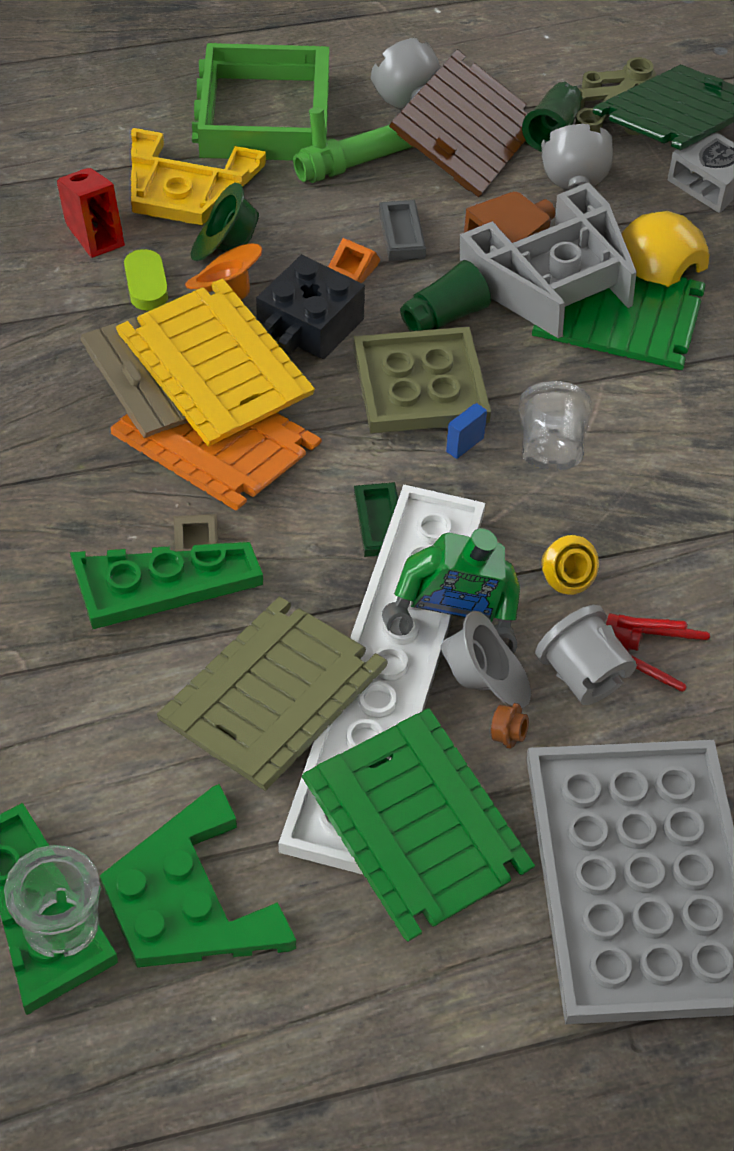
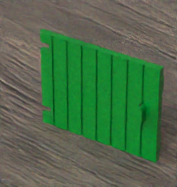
M636 276L633 306L627 308L612 290L607 288L565 306L562 337L557 338L535 324L532 336L552 339L553 341L566 344L570 343L571 345L584 348L588 347L592 350L608 352L609 354L622 357L627 356V358L683 370L686 358L681 354H687L701 306V299L689 294L702 297L706 285L701 281L687 280V278L681 277L679 282L666 287V285L646 281Z
M430 708L397 723L395 726L341 754L339 753L302 775V779L313 796H315L316 801L407 942L422 934V930L414 919L419 914L423 913L429 924L434 927L511 882V877L504 867L505 864L511 862L520 875L535 868V864L521 846L513 831L507 826L506 821L494 806L484 788L481 787L480 782L467 766L457 748L454 747L453 742L441 727V724Z

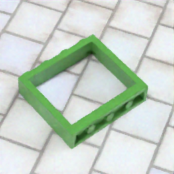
M207 43L205 59H199L200 78H197V99L194 102V119L198 122H192V143H198L199 158L229 159L234 147L238 146L266 151V160H293L294 155L300 153L302 148L313 145L311 128L213 125L218 78L314 81L313 108L319 107L324 109L327 137L329 94L328 46Z

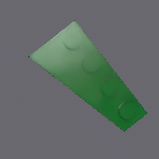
M250 542L194 545L191 551L170 550V546L152 547V553L126 554V549L107 550L106 556L86 557L85 551L70 552L71 563L92 630L263 585V573Z
M21 803L0 814V915L25 1014L28 1015L116 965L118 958L115 950L25 805Z

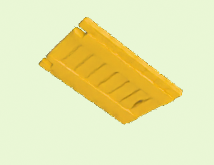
M223 278L211 284L215 292L213 295H210L202 287L139 315L137 320L141 327L136 330L129 321L116 326L120 337L128 344V347L139 358L140 362L151 373L155 381L162 387L163 391L174 402L175 406L185 416L208 447L313 395L315 391L311 383L302 375L296 365L290 361L291 359L279 347L271 335L267 333L261 323L255 319L256 317Z

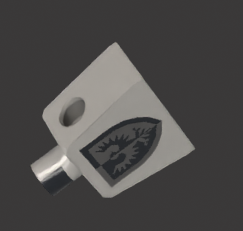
M713 133L692 145L690 144V146L681 151L675 150L672 155L667 180L716 212L721 213L734 200V142L721 134Z

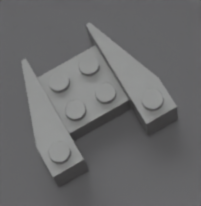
M589 182L558 194L555 226L512 243L493 221L460 234V261H470L479 269L488 284L491 298L557 338L563 336L565 306L602 290L610 288L627 308L633 306L636 280L635 267L610 204Z

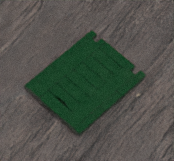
M680 64L605 102L595 105L592 112L600 117L609 114L611 122L650 137L660 143L665 144L672 141L671 147L681 151L690 146V144L692 145L734 123V85L723 81L721 78L704 74Z

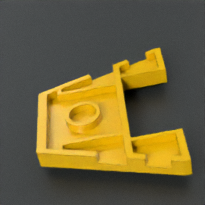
M133 128L131 130L132 212L203 225L208 220L213 206L222 191L233 183H239L243 187L265 166L266 151L235 146L225 168H214L159 158L158 156L164 146L163 133Z

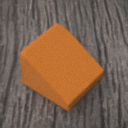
M343 238L328 267L363 283L378 266L381 259L375 251Z

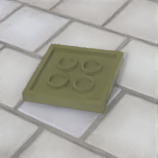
M470 327L354 336L353 349L370 434L448 427V424L476 403L487 410L486 423H490L491 409Z

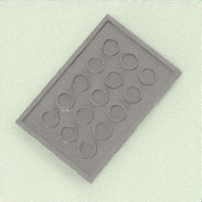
M695 740L528 748L526 759L565 1025L734 1015V825L715 741Z

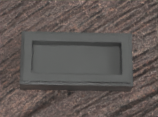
M416 201L379 202V215L388 260L425 259L426 246Z

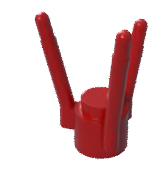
M609 613L606 625L612 626L615 636L628 653L630 650L639 651L643 634L699 640L710 639V633L707 631L687 629L688 624L686 621L634 618ZM632 656L637 664L635 669L681 692L686 690V684Z

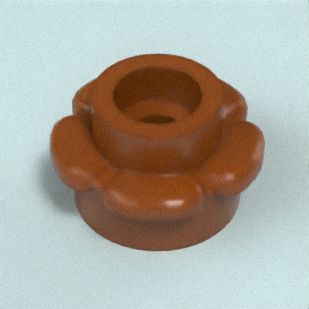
M514 703L512 707L499 705L492 719V740L503 743L509 749L513 748L517 741L523 742L528 732L529 717L527 714H522L520 704Z

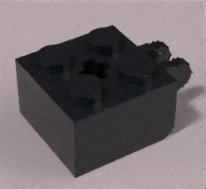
M302 254L256 297L257 320L274 340L280 337L278 345L287 356L299 347L319 358L325 359L364 320L365 285Z

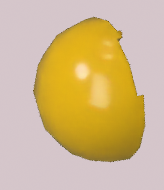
M670 211L643 214L631 222L621 233L635 267L636 276L646 281L669 287L679 282L684 271L692 264L696 263V272L698 273L708 269L710 254L703 232L683 215Z

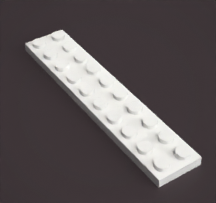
M403 485L350 637L366 647V652L361 658L362 661L366 663L376 653L387 659L388 664L373 679L369 686L361 694H358V697L314 741L303 773L339 753L341 754L395 726L397 723L424 711L442 653L440 645L447 637L453 615L411 607L410 601L408 611L413 619V628L407 635H402L399 630V623L402 617L394 619L388 631L383 622L382 611L386 605L397 600L398 596L394 595L404 564L409 556L432 546L444 533L450 532L470 537L481 526L486 503ZM301 777L278 843L279 853L363 874L354 861L355 859L342 842L341 837H339L316 801L315 796H313Z

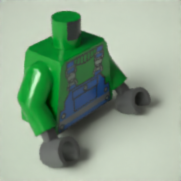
M479 528L470 537L450 532L444 533L432 546L409 556L404 564L394 595L398 596L397 600L386 605L382 611L383 622L388 631L393 620L397 617H402L399 623V630L402 635H407L412 630L413 619L408 611L410 601L411 607L464 618L472 611H479L488 617L491 623L494 618L498 619V624L494 625L501 638H509L508 647L513 654L516 652L518 647L517 639L511 627V621L517 619L520 584L512 563L505 561V547L498 543L496 536L491 531Z

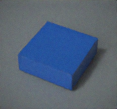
M478 403L473 404L448 424L447 453L458 459L484 438L487 410Z

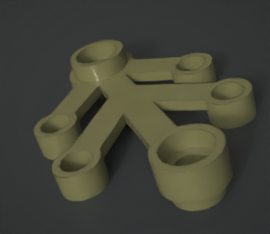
M635 57L629 59L622 70L585 72L582 79V89L579 88L583 97L580 102L581 110L576 115L575 125L588 124L590 125V131L600 133V127L603 128L604 120L609 114L600 117L593 114V108L582 109L585 106V102L603 100L602 102H605L655 77L656 73L653 69V63L646 58ZM620 83L617 86L602 87V84ZM624 127V130L630 135H641Z

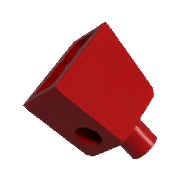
M86 168L60 177L57 180V186L65 222L88 255L93 258L125 246L114 184L92 168ZM92 222L97 223V224H98V227L95 228V227L93 226Z

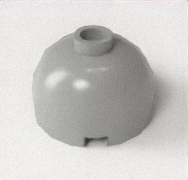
M409 38L399 41L385 50L382 54L385 59L379 67L376 63L374 64L370 79L376 91L385 102L398 109H403L441 66L428 42L420 43L417 38Z
M588 124L568 125L550 133V140L547 142L543 140L541 143L545 173L555 185L563 189L570 190L588 182L594 187L606 178L612 167V136L606 129L601 127L600 133L590 131V125Z

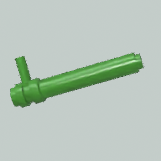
M317 107L309 110L313 145L302 148L300 153L295 154L293 163L295 172L302 182L309 181L315 183L324 180L325 175L334 177L343 174L347 168L412 148V146L399 137L397 132L391 129L389 125L339 141L335 139L327 140L324 109Z

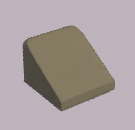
M217 514L173 516L175 551H191L194 545L218 544Z

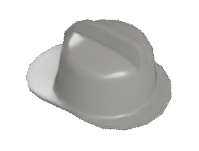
M479 611L470 612L466 615L463 629L445 639L440 645L453 675L465 688L480 691L491 689L504 704L512 707L514 703H518L523 709L529 704L531 698L530 682L524 668L501 639L489 618Z

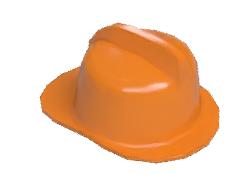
M253 243L233 248L213 260L198 275L189 279L185 286L187 289L196 290L204 287L207 292L213 291L211 284L223 278L242 301L250 292L249 268L262 255L263 249L259 244Z

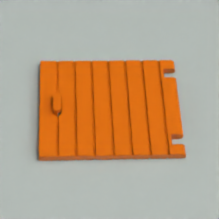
M275 413L209 447L189 422L161 431L147 438H143L128 414L111 426L112 435L125 443L127 442L128 445L143 452L144 455L152 460L158 461L165 468L172 472L174 471L178 476L188 482L190 481L191 484L204 492L206 491L207 494L220 502L222 501L233 510H238L247 503V499L240 494L241 492H245L252 497L256 496L305 457L306 451L301 445L309 450H313L322 442L320 437L308 430L306 431L303 427L289 421V419L279 413Z

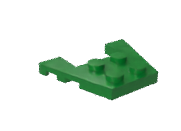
M220 784L211 787L100 875L101 885L137 968L202 961V956L232 953L233 957L252 956V951L277 949V952L281 953L296 949V938L278 902L234 921H228L193 847L195 844L237 828L236 816Z

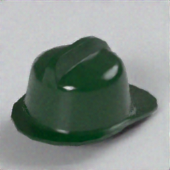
M233 183L229 185L216 200L207 222L192 246L190 253L192 260L196 262L203 260L215 249L229 251L238 246L248 244L251 240L259 219V212L244 198V189L241 184Z

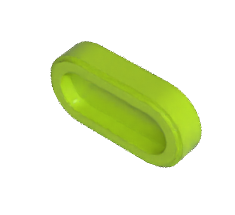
M148 249L135 250L129 253L124 260V267L131 303L136 308L151 311L166 304L168 289L161 256L155 251Z

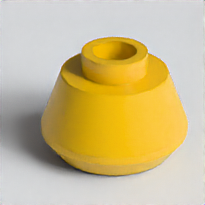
M567 535L557 539L545 550L541 564L544 576L554 590L562 594L574 595L585 591L594 582L598 573L599 559L596 549L587 539L576 535Z

